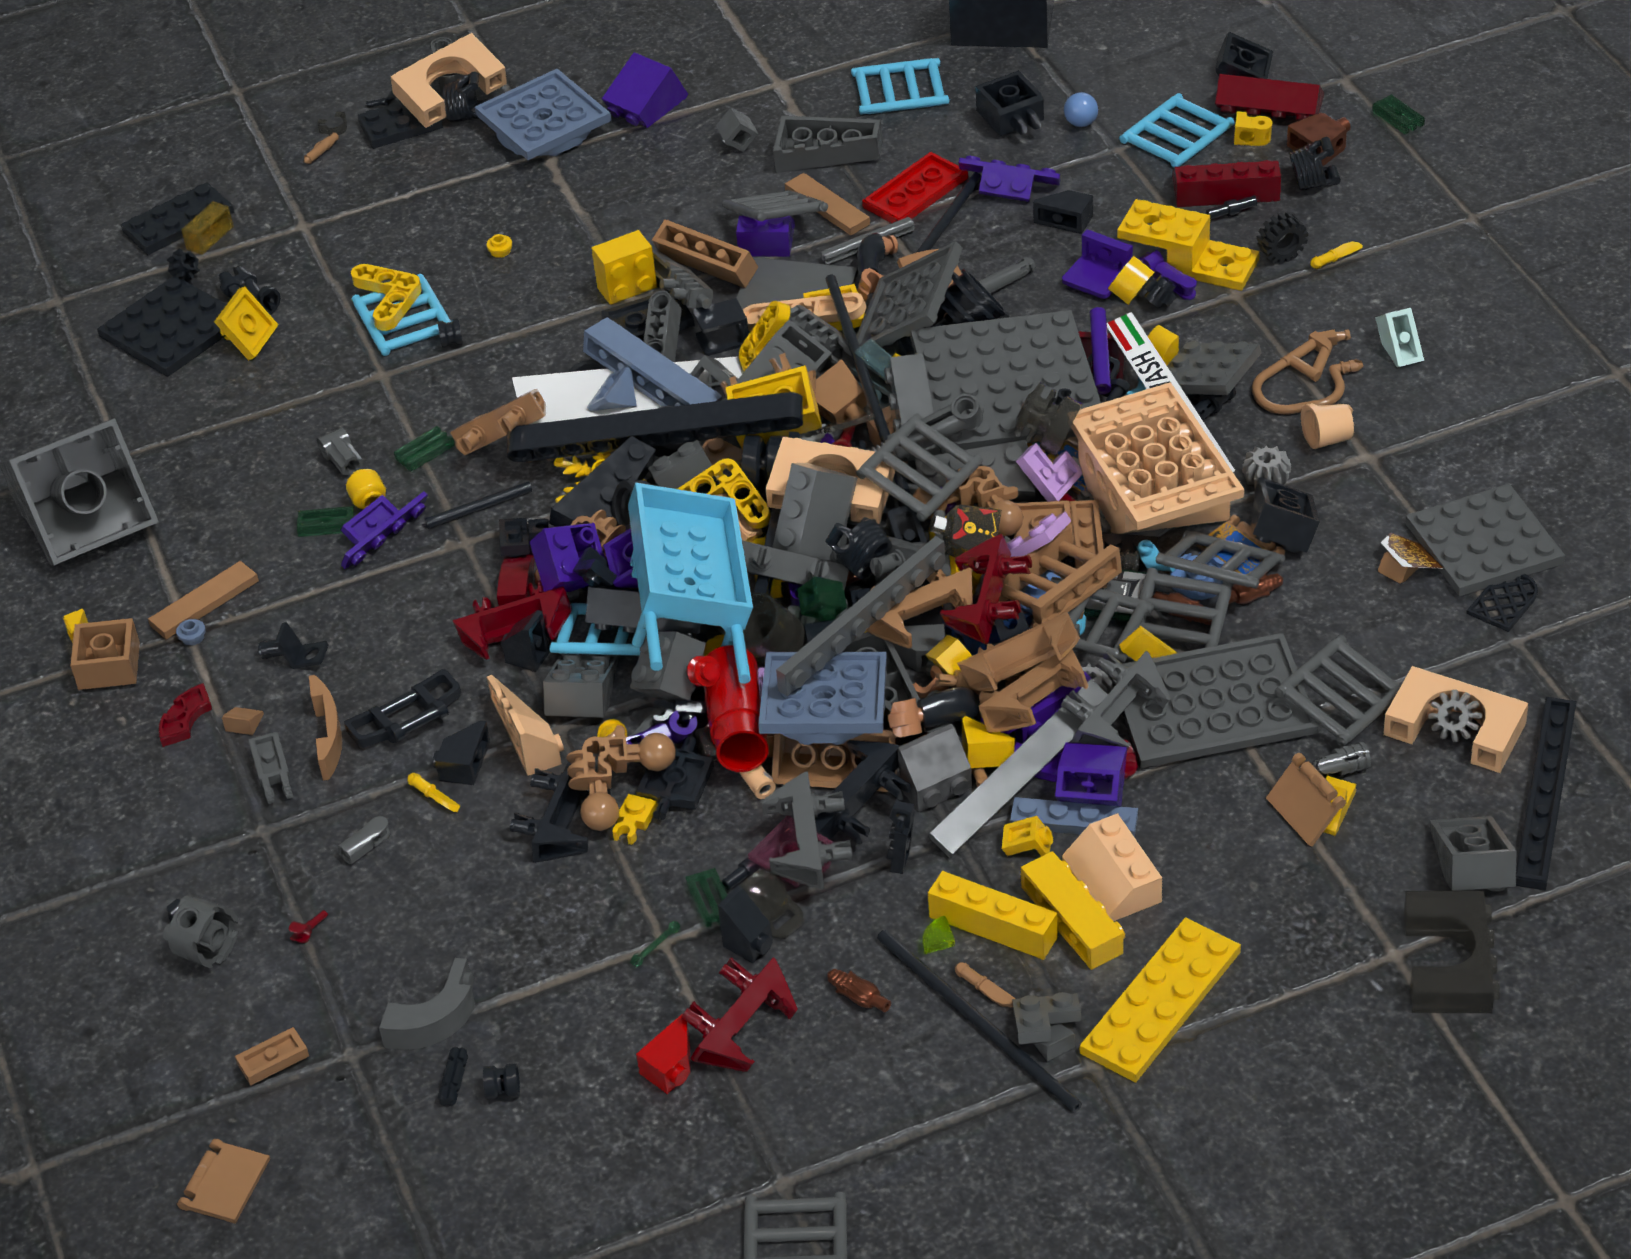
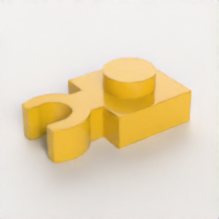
M628 794L619 809V818L612 830L614 841H618L622 834H628V844H634L637 840L636 830L646 831L651 822L653 812L657 806L656 801Z

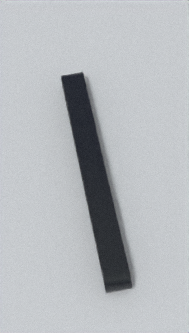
M786 392L520 425L507 433V458L513 462H529L611 452L618 449L631 436L652 447L693 442L696 440L701 441L797 429L803 425V397L798 393Z

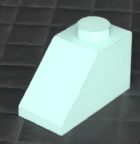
M1411 308L1375 317L1381 343L1396 367L1424 361Z

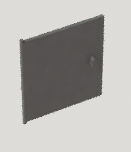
M753 257L758 265V269L747 287H740L736 298L742 309L752 304L767 303L774 300L803 298V293L828 289L825 278L830 274L836 276L839 287L852 285L858 268Z

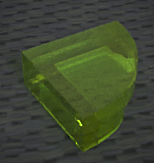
M945 916L935 919L925 929L923 934L924 954L955 946V938Z

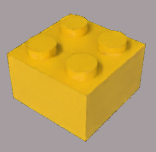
M639 230L591 247L597 288L610 305L657 288L652 246Z

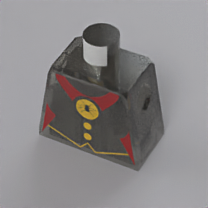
M956 505L948 512L946 518L933 515L929 531L943 535L945 553L956 558L971 548L998 535L1002 510Z

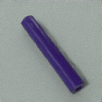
M1096 307L1090 310L1094 383L1098 394H1107L1111 391L1106 310Z

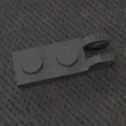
M278 732L248 739L261 788L264 787L268 804L275 803L274 791L270 785L280 782L283 784L282 789L286 798H293L289 783L291 778Z

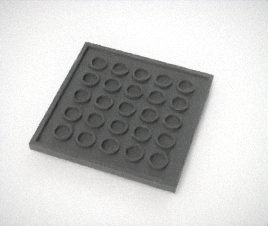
M1072 310L921 328L917 331L911 330L910 338L914 353H923L933 412L950 405L955 397L963 393L975 396L979 402L983 413L981 425L974 430H962L947 438L963 450L1027 440V443L1076 437L1067 423V413L1101 403ZM1062 388L1071 390L1070 398H1073L1071 407L1066 411H1061L1056 406L1033 408L1032 401L1056 398L1058 391ZM967 409L962 412V415H968L973 410ZM940 448L942 454L947 453L945 450Z

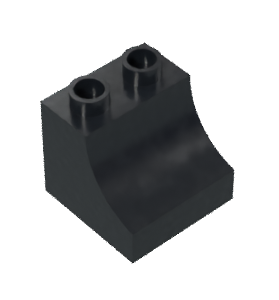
M949 0L951 46L1048 48L1054 0Z

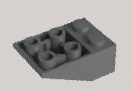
M788 320L770 339L737 382L739 384L775 374L769 360L775 358L781 368H783L779 357L783 353L786 354L792 369L806 365L807 371L815 370L817 377L823 370L832 352L791 320Z
M560 654L543 681L545 716L604 717L610 704L618 655Z

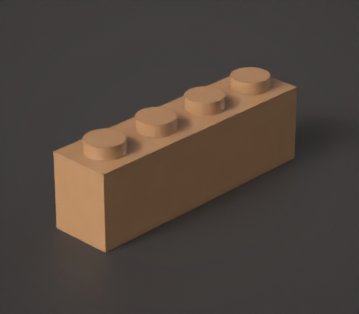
M666 219L652 239L656 248L673 261L743 288L747 287L758 269V265L749 251Z

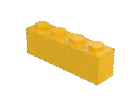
M1052 851L1021 866V888L1036 905L1057 912L1059 933L1091 970L1123 954L1125 932L1122 926L1108 916L1104 905L1100 901H1095L1089 894L1086 884L1082 880H1077L1065 860L1061 861Z
M945 871L940 873L928 891L930 918L1044 960L1058 938L1057 912Z

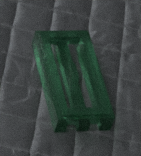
M1392 94L1372 104V111L1405 135L1409 133V129L1414 131L1417 129V125L1420 127L1425 125V118Z
M436 426L394 451V456L398 462L412 472L455 446L454 438L448 437L445 431L441 432V428Z
M354 506L298 511V537L342 533V526L355 517Z
M715 868L685 877L687 887L706 928L712 927V922L717 921L718 925L720 924L718 905L706 878H711L721 902L728 896ZM699 881L701 888L706 896V899L710 905V908L713 912L711 914L708 913L704 901L695 884V882Z

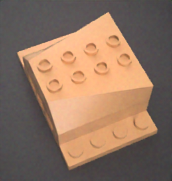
M1171 382L1067 413V423L1078 438V461L1087 491L1091 493L1094 500H1098L1099 508L1104 514L1105 520L1111 526V533L1124 534L1228 521L1230 518V502L1244 497L1243 486Z

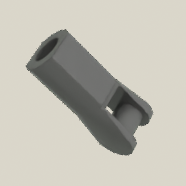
M383 816L374 817L361 830L339 844L340 856L348 864L352 865L374 847L387 841L390 837L387 818Z

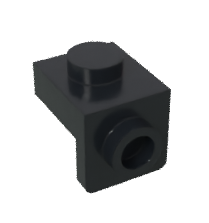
M591 547L585 549L573 569L587 584L593 587L610 586L617 577L616 574L608 569L607 559Z

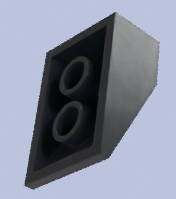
M1259 477L1256 484L1251 518L1252 534L1261 542L1271 543V541L1282 544V547L1288 551L1297 553L1300 550L1307 553L1320 523L1313 495Z

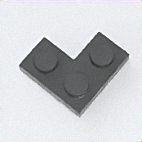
M1061 992L1053 996L1042 997L1028 995L1021 999H1012L1019 1044L1052 1041L1050 1024L1081 1021V1009L1077 993Z

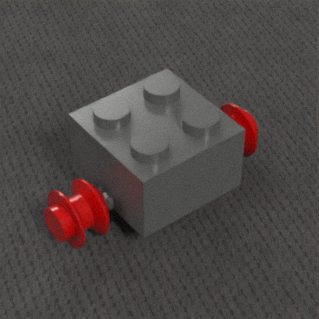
M658 632L663 667L659 671L651 669L646 636L640 647L641 652L637 665L631 674L632 683L630 689L661 700H690L693 686L714 685L720 677L721 669L715 658L702 656L706 643L679 632Z

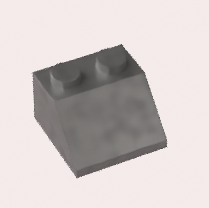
M952 724L898 747L900 778L911 784L909 794L903 790L902 792L914 804L918 812L934 807L947 799L972 789L971 766Z

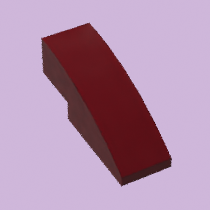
M522 555L516 558L506 556L504 558L498 580V606L530 597L528 584L531 582L533 585L534 555Z

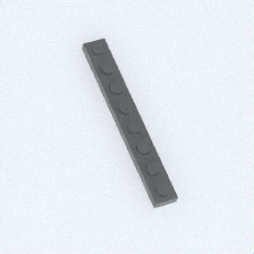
M936 536L777 668L778 691L788 696L794 690L803 686L805 681L814 673L823 669L827 662L837 654L842 653L846 646L857 637L862 636L873 623L882 619L886 612L897 603L902 602L905 596L916 587L921 586L931 574L941 569L946 559L944 541Z

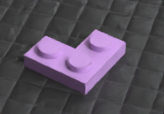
M1037 443L1028 447L1016 461L1047 502L1059 501L1082 475L1081 468L1067 450L1051 462Z
M1066 511L1058 516L1051 513L1039 521V525L1028 532L1030 536L1024 539L1021 536H1017L1009 541L1007 546L1011 552V557L1025 556L1051 542L1071 522Z

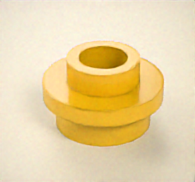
M502 234L494 235L487 241V249L494 257H505L511 252L512 240L510 237Z

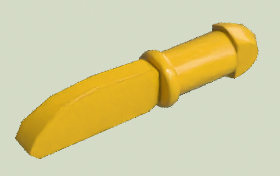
M1353 241L1344 243L1325 254L1312 258L1310 265L1314 269H1319L1328 263L1336 262L1338 259L1362 249L1363 245Z
M411 773L408 775L407 781L409 785L418 789L425 797H431L449 810L458 813L460 805L437 790L434 784H430L419 774Z

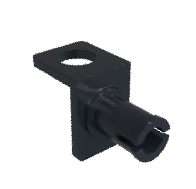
M284 622L281 624L276 639L260 641L258 651L259 655H262V659L284 656L293 669L321 664L329 644L327 641L302 645L289 624ZM319 650L315 657L305 659L309 652Z

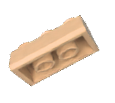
M1118 813L1089 824L1062 855V860L1068 863L1072 874L1078 881L1082 880L1086 884L1089 894L1095 901H1100L1104 905L1108 916L1113 921L1162 902V876Z

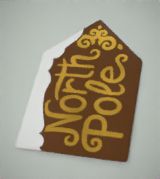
M1390 533L1381 542L1403 567L1443 569L1419 543L1394 533Z

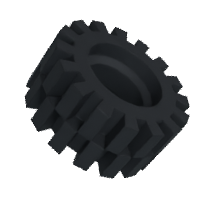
M1281 212L1278 213V218L1273 215L1270 217L1271 222H1264L1265 228L1259 229L1258 232L1261 235L1257 236L1256 239L1260 250L1272 262H1278L1279 264H1282L1284 259L1287 262L1291 261L1292 255L1296 258L1298 256L1296 252L1298 250L1303 251L1304 247L1302 244H1307L1308 239L1306 237L1309 236L1306 231L1307 228L1295 215L1289 212H1285L1284 215Z

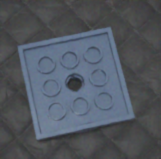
M558 69L475 106L476 115L496 132L499 142L515 154L524 156L527 160L536 156H558L566 150L581 145L591 130L611 121V114L608 110Z
M766 652L759 715V734H782L804 745L813 743L840 745L864 733H883L887 666L886 652H842L837 654L826 663L823 669L814 673L805 681L803 686L797 688L788 696L778 691L776 669L797 652Z

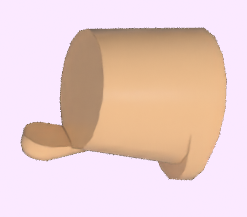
M1311 403L1302 407V431L1312 449L1350 440L1353 437L1354 422L1351 406L1347 404L1317 406Z

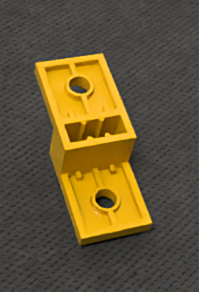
M1135 199L1117 229V238L1167 249V263L1196 281L1242 291L1260 259V251L1210 240V215L1152 203L1146 200Z

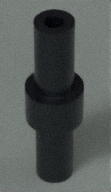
M1251 196L1241 200H1228L1224 202V205L1206 210V214L1210 215V219L1224 215L1228 217L1239 214L1240 210L1257 206V199L1255 196Z
M767 846L754 857H747L738 864V869L722 880V885L725 889L730 890L745 878H752L760 872V867L767 863L769 858L776 856L775 850L771 846Z

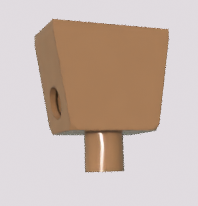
M842 359L816 379L815 398L821 416L835 426H841L849 419L855 426H860L866 421L865 417L868 415L863 410L867 405L864 391Z

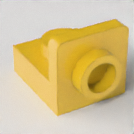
M1038 816L1004 825L1002 850L1007 856L1031 849H1036L1041 856L1050 853L1053 835L1050 828L1045 826Z

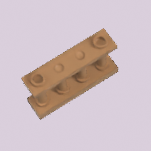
M1066 526L1051 542L1027 554L1032 559V568H1029L1031 574L1009 573L1005 577L999 602L1007 601L1008 599L1018 600L1021 605L1032 609L1034 622L1040 625L1042 624V618L1051 620L1063 613L1070 612L1122 572L1120 550L1118 547L1110 544L1096 555L1073 545L1071 527ZM1069 555L1085 562V564L1076 569L1060 561ZM1047 570H1051L1066 578L1057 584L1041 577V575ZM1030 584L1046 593L1037 599L1020 590Z

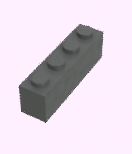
M923 353L890 357L888 368H884L886 385H891L892 393H889L890 410H895L896 419H893V429L896 432L916 413L924 418L934 412ZM936 444L925 449L932 455L941 454L940 447ZM911 455L901 460L916 470V457Z

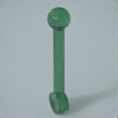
M677 921L670 922L668 929L640 954H634L630 963L635 967H639L643 963L644 958L668 936L679 932L680 924Z

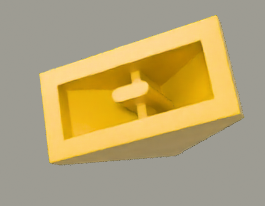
M946 635L926 654L932 663L938 666L944 674L954 675L955 670H960L958 662L972 656L957 638Z
M967 716L962 718V747L971 768L999 767L1014 753L1015 738L1002 732H987L985 724Z

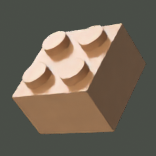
M133 618L75 624L70 666L78 690L137 683L140 641Z

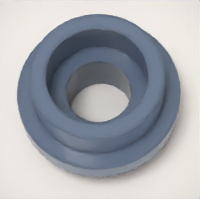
M197 619L185 620L176 629L178 639L185 645L190 646L200 643L204 639L206 632L204 623Z

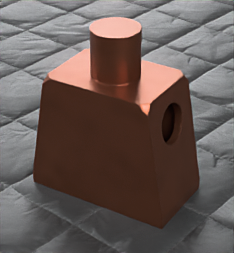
M1325 113L1313 115L1288 125L1287 146L1294 151L1317 140H1321L1323 137H1329L1334 154L1321 160L1322 166H1324L1346 148L1347 132L1351 129L1350 123L1344 117L1335 121ZM1321 146L1316 148L1317 155L1323 152Z

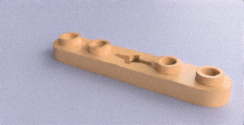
M853 292L842 294L850 319L853 320L861 317L866 310V303L862 295ZM831 295L778 301L788 304L791 308L796 305H802L827 323L839 321ZM771 302L752 304L743 309L748 321V331L753 329Z

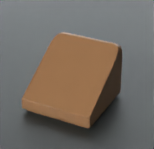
M1388 551L1383 555L1378 572L1398 583H1403L1418 567H1403Z
M235 707L222 717L225 731L253 735L264 713L259 710Z

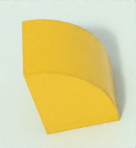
M1133 256L1108 289L1129 305L1144 288V284L1154 274V271Z
M1157 325L1147 336L1167 366L1179 352V336L1160 325Z

